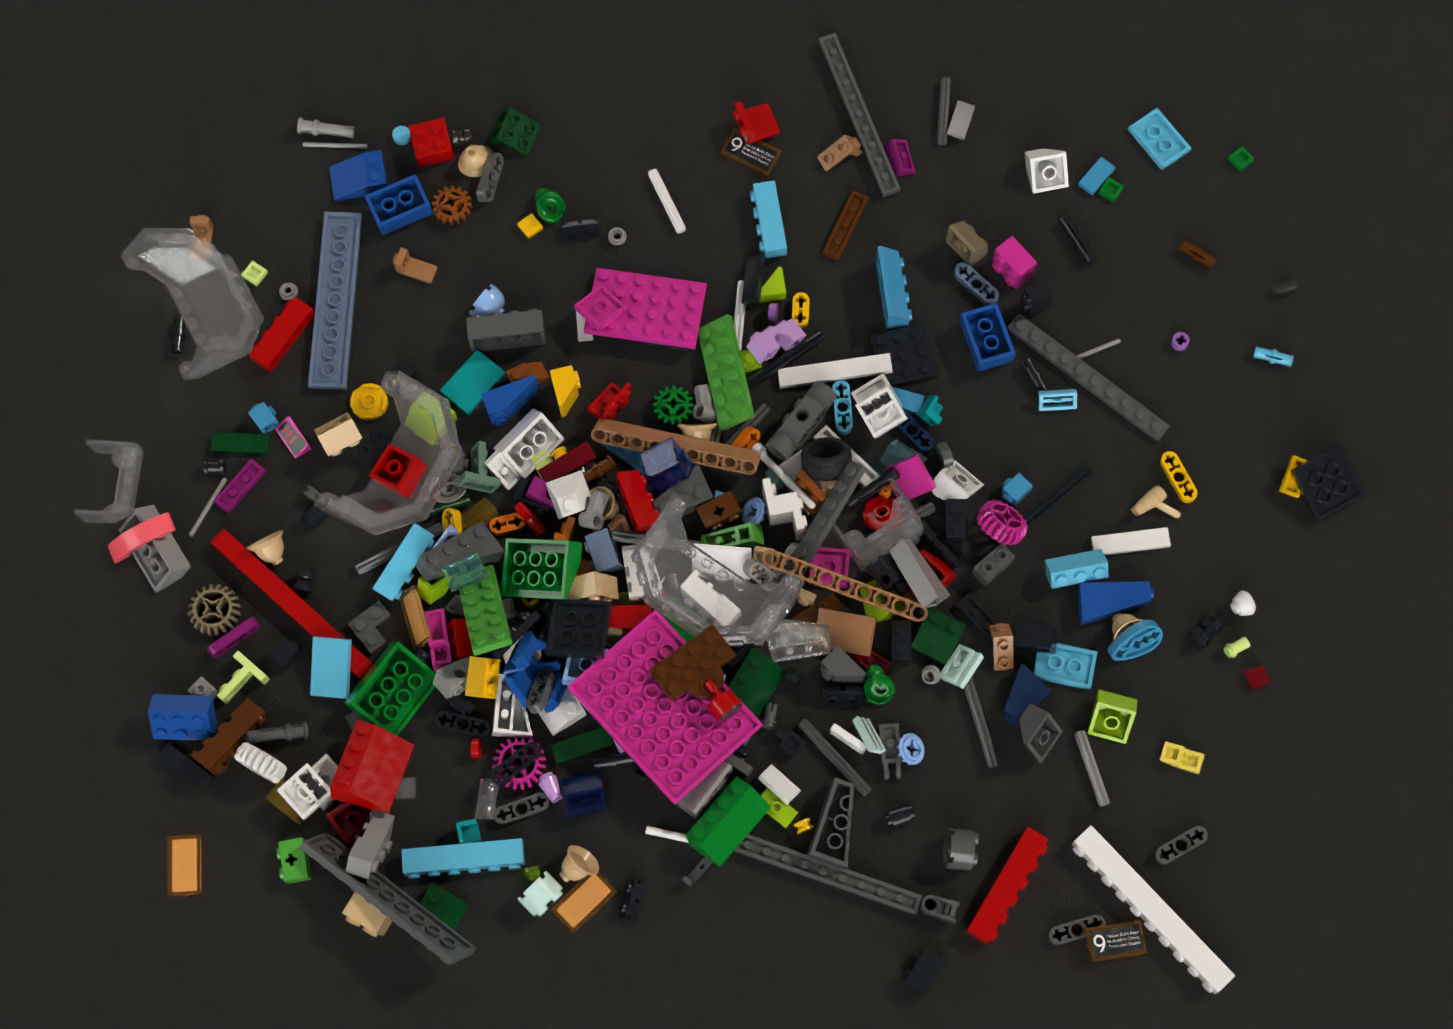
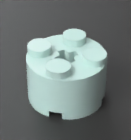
M547 871L543 873L546 876L545 878L539 877L523 893L525 895L523 899L521 896L517 899L533 916L537 914L540 917L548 909L546 905L551 900L555 902L563 894L561 892L563 887Z

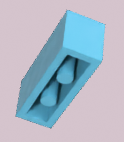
M1102 549L1045 560L1046 577L1052 589L1109 577L1108 561Z

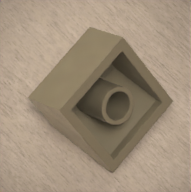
M961 221L949 226L946 242L965 263L972 267L987 255L989 247L986 240L982 237L980 238L970 224L967 225L965 221Z

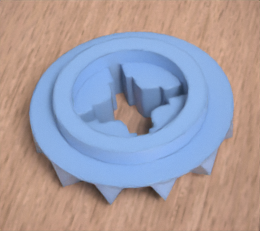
M752 497L745 503L742 510L744 524L752 522L760 525V522L764 520L763 516L767 513L764 509L767 505L763 499Z
M913 733L904 734L902 738L898 739L899 745L897 748L900 751L898 755L902 756V762H907L908 765L920 763L924 757V745L921 739ZM909 746L912 750L915 751L910 753V751L907 750V747Z

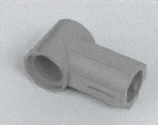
M707 384L697 385L694 387L696 405L693 408V417L712 424L716 421L717 416L715 407L712 406L710 386Z
M594 490L587 510L582 511L579 515L578 521L581 527L600 530L603 527L604 516L602 514L609 495Z

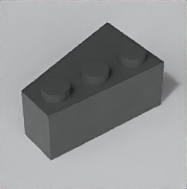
M699 464L654 501L653 509L659 512L661 518L659 521L660 525L697 511V507L713 499Z

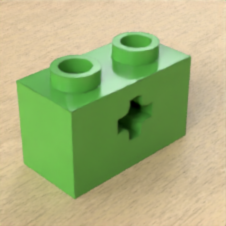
M303 837L278 842L279 848H276L278 860H281L282 867L279 868L281 880L284 879V882L287 884L311 880L308 855L300 848L302 841L305 840ZM292 857L297 859V861H294V865L289 863V861H292Z

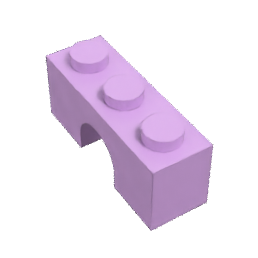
M793 318L788 321L782 320L774 327H767L763 332H755L750 337V342L746 347L760 364L773 358L780 346L785 352L791 350L803 341L806 334Z

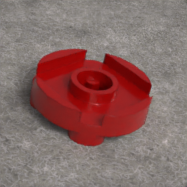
M878 496L869 500L865 505L866 508L863 511L864 522L876 533L890 530L902 521L901 506L894 498L888 499L884 498V496ZM881 511H882L883 513H886V514L883 515V516H879V512H881Z

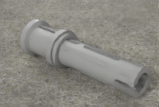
M299 117L297 133H311L313 136L327 134L353 138L354 126L321 123L317 119L310 121Z

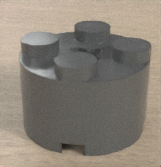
M948 828L946 834H949V839H944L943 861L948 864L944 867L946 869L970 871L973 865H977L978 854L975 853V845H978L979 841L978 833H974L973 830Z

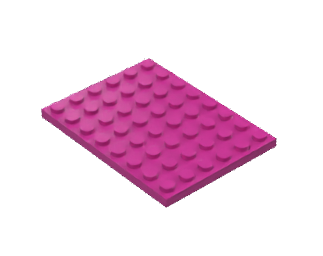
M655 609L605 653V659H598L570 683L567 689L675 806L756 733L763 724L743 702L742 708L733 717L725 722H718L708 709L711 703L709 699L700 700L687 692L673 703L669 700L648 670L687 642ZM724 683L721 690L724 693L731 689Z

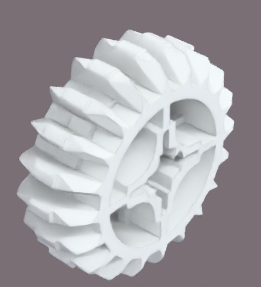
M247 742L242 743L238 747L234 756L236 761L273 783H279L287 770L283 763Z

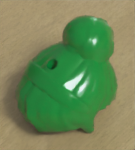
M539 188L535 195L538 216L552 224L558 222L563 217L566 203L557 192L549 191L546 188Z
M870 665L867 667L866 681L864 683L867 702L877 705L888 703L896 691L895 685L888 676L883 674L880 666Z

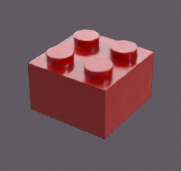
M444 117L409 125L419 168L455 159Z
M389 443L369 476L379 485L408 499L428 466L418 457Z

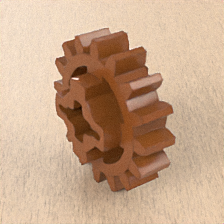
M454 185L451 186V189L444 186L445 191L443 192L438 190L439 196L434 195L435 201L432 202V210L436 214L437 220L442 219L443 224L449 221L450 225H453V221L460 224V219L466 221L465 215H471L469 209H472V203H470L472 200L468 196L467 191L462 192L460 186L456 190Z

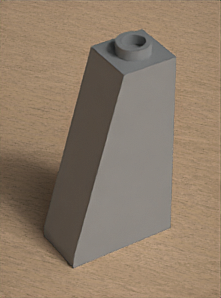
M901 538L893 543V548L889 552L923 608L936 607L950 596L910 539Z

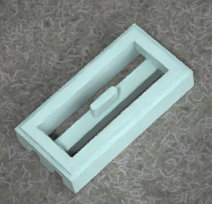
M860 716L855 717L853 723L867 750L882 754L886 749L870 719L860 718Z

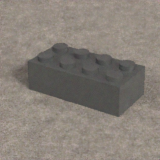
M532 308L524 312L510 311L506 314L491 313L488 316L472 315L470 318H466L468 341L472 352L476 350L489 351L547 344L542 310Z

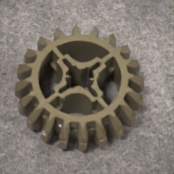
M210 584L208 590L205 586H202L203 592L196 591L197 598L191 597L194 604H188V607L191 609L188 612V615L191 617L190 622L194 624L196 630L200 629L202 634L207 631L208 636H211L213 632L216 636H219L220 630L227 634L226 628L233 629L234 627L231 623H238L235 616L241 615L240 611H238L241 605L237 603L239 598L234 596L235 592L233 590L229 591L227 586L222 588L220 584H217L215 588L213 584ZM216 596L222 597L221 599L218 598V599L215 600V601H210V600H209V598L216 597ZM204 603L206 608L202 613L203 616L200 617V610ZM229 603V610L225 617L223 611L227 607L226 604ZM209 605L213 608L215 607L220 615L216 612L214 613ZM214 619L220 620V622L214 624L207 623L208 621L211 622Z

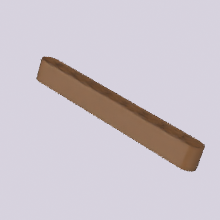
M603 418L597 420L591 432L592 439L598 443L752 475L756 472L761 459L759 453L754 450Z
M766 550L762 555V563L773 570L915 622L923 621L927 617V608H923L920 603L776 550ZM773 553L776 556L775 563L768 564L765 561L766 554ZM784 561H793L794 569L791 571L785 570L783 567ZM804 567L812 569L813 574L811 577L806 578L802 575ZM824 573L831 576V582L827 585L823 584L820 580L821 575ZM840 581H848L850 587L847 591L840 590ZM860 587H865L868 590L867 597L861 598L858 596L857 591ZM878 594L885 595V604L879 605L876 602ZM898 600L902 601L905 605L902 612H898L894 607L895 602ZM916 607L923 610V616L919 619L913 615V610Z

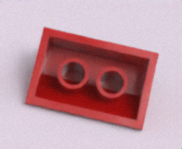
M638 470L617 473L616 483L635 532L644 533L657 528L661 518L658 510H654L651 504L654 503L651 492L647 493L645 486L647 482L644 475H640Z

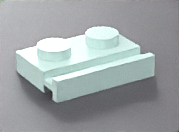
M959 644L941 671V679L964 689L984 656Z

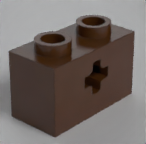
M728 491L696 508L705 528L709 531H717L723 527L722 524L728 521L730 523L740 518L739 515L743 514L732 491ZM720 508L724 510L722 516L718 515Z

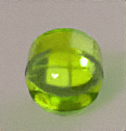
M538 865L523 870L526 879L529 881H535L540 876Z

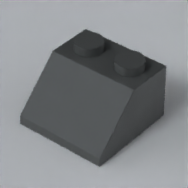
M839 646L821 661L820 674L827 682L831 681L833 684H862L865 680L866 672Z
M1030 704L1019 719L1023 743L1036 760L1042 763L1063 731L1049 712Z

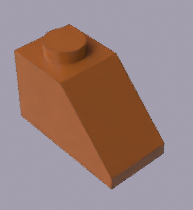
M542 362L522 363L506 371L510 383L532 375L536 376L538 384L550 379Z

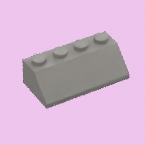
M154 505L135 508L118 531L122 534L132 527L160 514ZM171 533L162 538H156L132 552L155 593L181 579L191 568Z

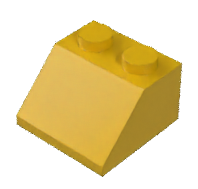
M572 365L550 370L561 418L567 415L579 396L578 389L581 388L578 372L573 371Z
M469 657L465 696L496 699L500 659Z

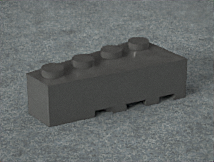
M481 521L421 554L415 567L426 581L448 576L453 572L467 571L468 568L476 566L478 568L490 562H500L504 549Z
M836 777L831 781L807 855L843 868L848 867L854 784Z

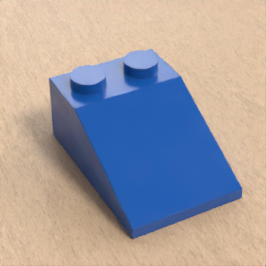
M381 150L361 153L329 167L334 201L365 197L367 194L388 186L385 162Z
M535 375L481 394L492 426L506 424L539 391Z

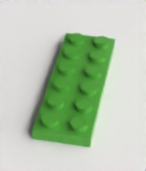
M727 314L700 327L698 333L719 429L722 431L755 417L731 315Z
M493 564L459 574L456 579L474 656L512 645L513 642Z

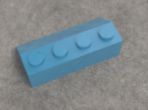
M878 246L875 262L886 330L908 327L909 321L912 320L911 309L907 308L909 293L905 292L904 288L907 285L906 275H902V269L904 268L903 257H899V251Z

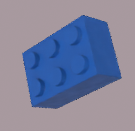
M416 174L365 195L368 207L382 236L433 214L430 203Z
M997 303L961 313L959 323L977 372L1013 362L1016 353Z
M153 694L148 714L154 739L205 741L207 738L214 737L217 719L212 696Z

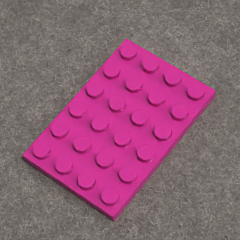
M603 268L596 269L592 291L603 284L627 306V311L600 332L586 320L584 325L585 334L696 349L707 283Z

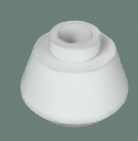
M1240 591L1230 604L1232 611L1239 616L1253 615L1256 610L1255 602L1247 591Z

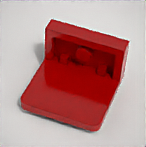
M742 101L734 104V111H732L733 119L735 122L737 121L740 135L744 137L746 144L770 138L780 133L778 124L767 103L748 109L744 108Z
M611 382L587 407V411L598 420L601 418L613 420L618 413L617 410L620 407L624 408L630 401L629 396L632 393L630 391L632 384L628 382L620 389Z

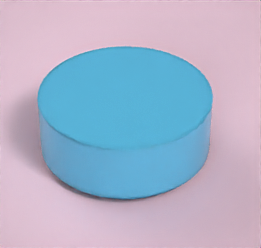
M398 126L392 132L393 140L398 145H405L411 140L410 131L406 126Z

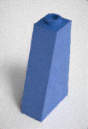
M1150 581L1079 583L1077 587L1079 625L1105 619L1119 612L1124 613L1147 606L1151 599H1154V589L1150 587Z

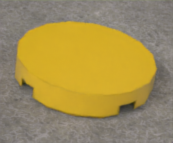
M366 383L353 391L350 398V406L354 414L360 419L366 421L375 420L386 412L388 397L379 385Z

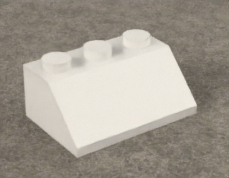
M532 409L493 449L495 451L499 450L523 478H526L535 469V466L548 453L550 454L564 438L542 412ZM547 448V451L533 464L530 458Z
M693 543L692 572L694 570L700 573L699 578L702 580L712 577L718 581H726L727 579H734L735 582L744 583L746 580L750 581L751 578L743 572V565L748 559L752 558V549Z

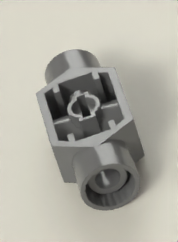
M816 381L802 399L799 398L794 404L793 412L785 415L782 420V426L778 428L766 443V448L775 457L786 462L794 451L801 449L823 421L829 407L837 398L836 393L825 383Z

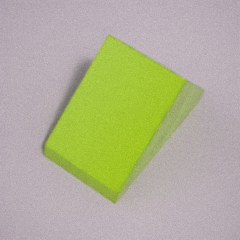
M779 266L762 287L759 303L786 299L782 267Z

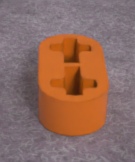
M751 426L746 427L732 442L731 446L751 449L760 439L759 430Z
M512 513L493 518L490 521L489 527L495 536H503L522 531L526 524L523 523L525 520L518 513ZM516 518L522 521L519 523L520 526L510 523H514ZM496 523H500V525H505L502 526L501 530L497 531L496 528H493L496 527Z

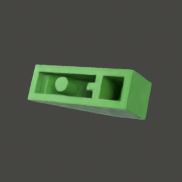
M752 522L701 535L703 544L746 548L764 545L762 526Z

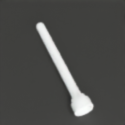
M761 443L755 444L750 449L758 452L760 460L793 492L797 491V496L801 497L802 501L810 509L816 507V503L767 455L766 448Z

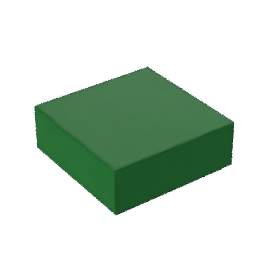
M1241 146L1228 157V160L1241 172L1254 161V157Z
M1108 177L1098 194L1114 203L1124 189V185Z

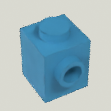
M264 402L254 405L251 411L248 412L263 434L269 433L279 425L275 418L277 413L271 405L267 407Z
M1018 473L1013 479L1008 478L1003 483L1002 498L1008 504L1016 506L1031 492L1033 485Z

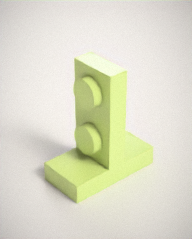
M239 651L233 657L243 668L236 670L230 682L223 684L217 694L225 704L238 693L253 675L264 685L270 680L266 674Z

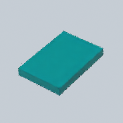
M476 350L441 388L440 393L469 415L483 400L481 394L492 390L506 375V372L479 350Z

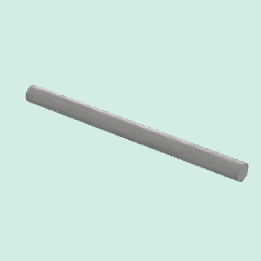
M303 142V147L367 149V144Z
M1118 338L1076 356L1081 359L1121 343Z
M223 477L188 535L193 537L214 500L225 485L226 478Z

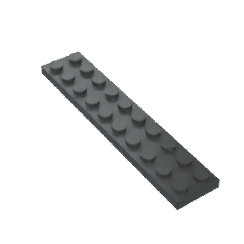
M328 832L302 841L300 848L309 857L314 858L323 868L328 869L337 879L347 884L351 890L357 892L368 903L374 905L383 915L388 916L397 926L407 931L412 938L417 939L429 951L439 956L443 962L451 965L474 953L476 949L474 945L380 872H373L369 879L346 873L348 856L351 850Z

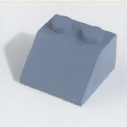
M607 528L586 535V542H584L587 553H591L592 556L590 563L593 571L597 570V572L603 574L625 569L615 541L611 540V532Z

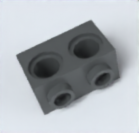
M1001 543L973 568L971 574L986 587L1013 563L1015 556Z

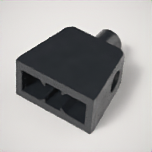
M890 553L875 557L865 567V570L884 591L896 590L901 597L910 591L905 583V577Z

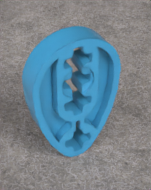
M1153 620L1139 621L1122 632L1108 647V653L1115 661L1129 660L1142 656L1159 645L1163 632Z

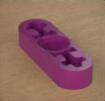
M255 617L247 619L211 644L207 651L212 658L220 657L260 628V624Z

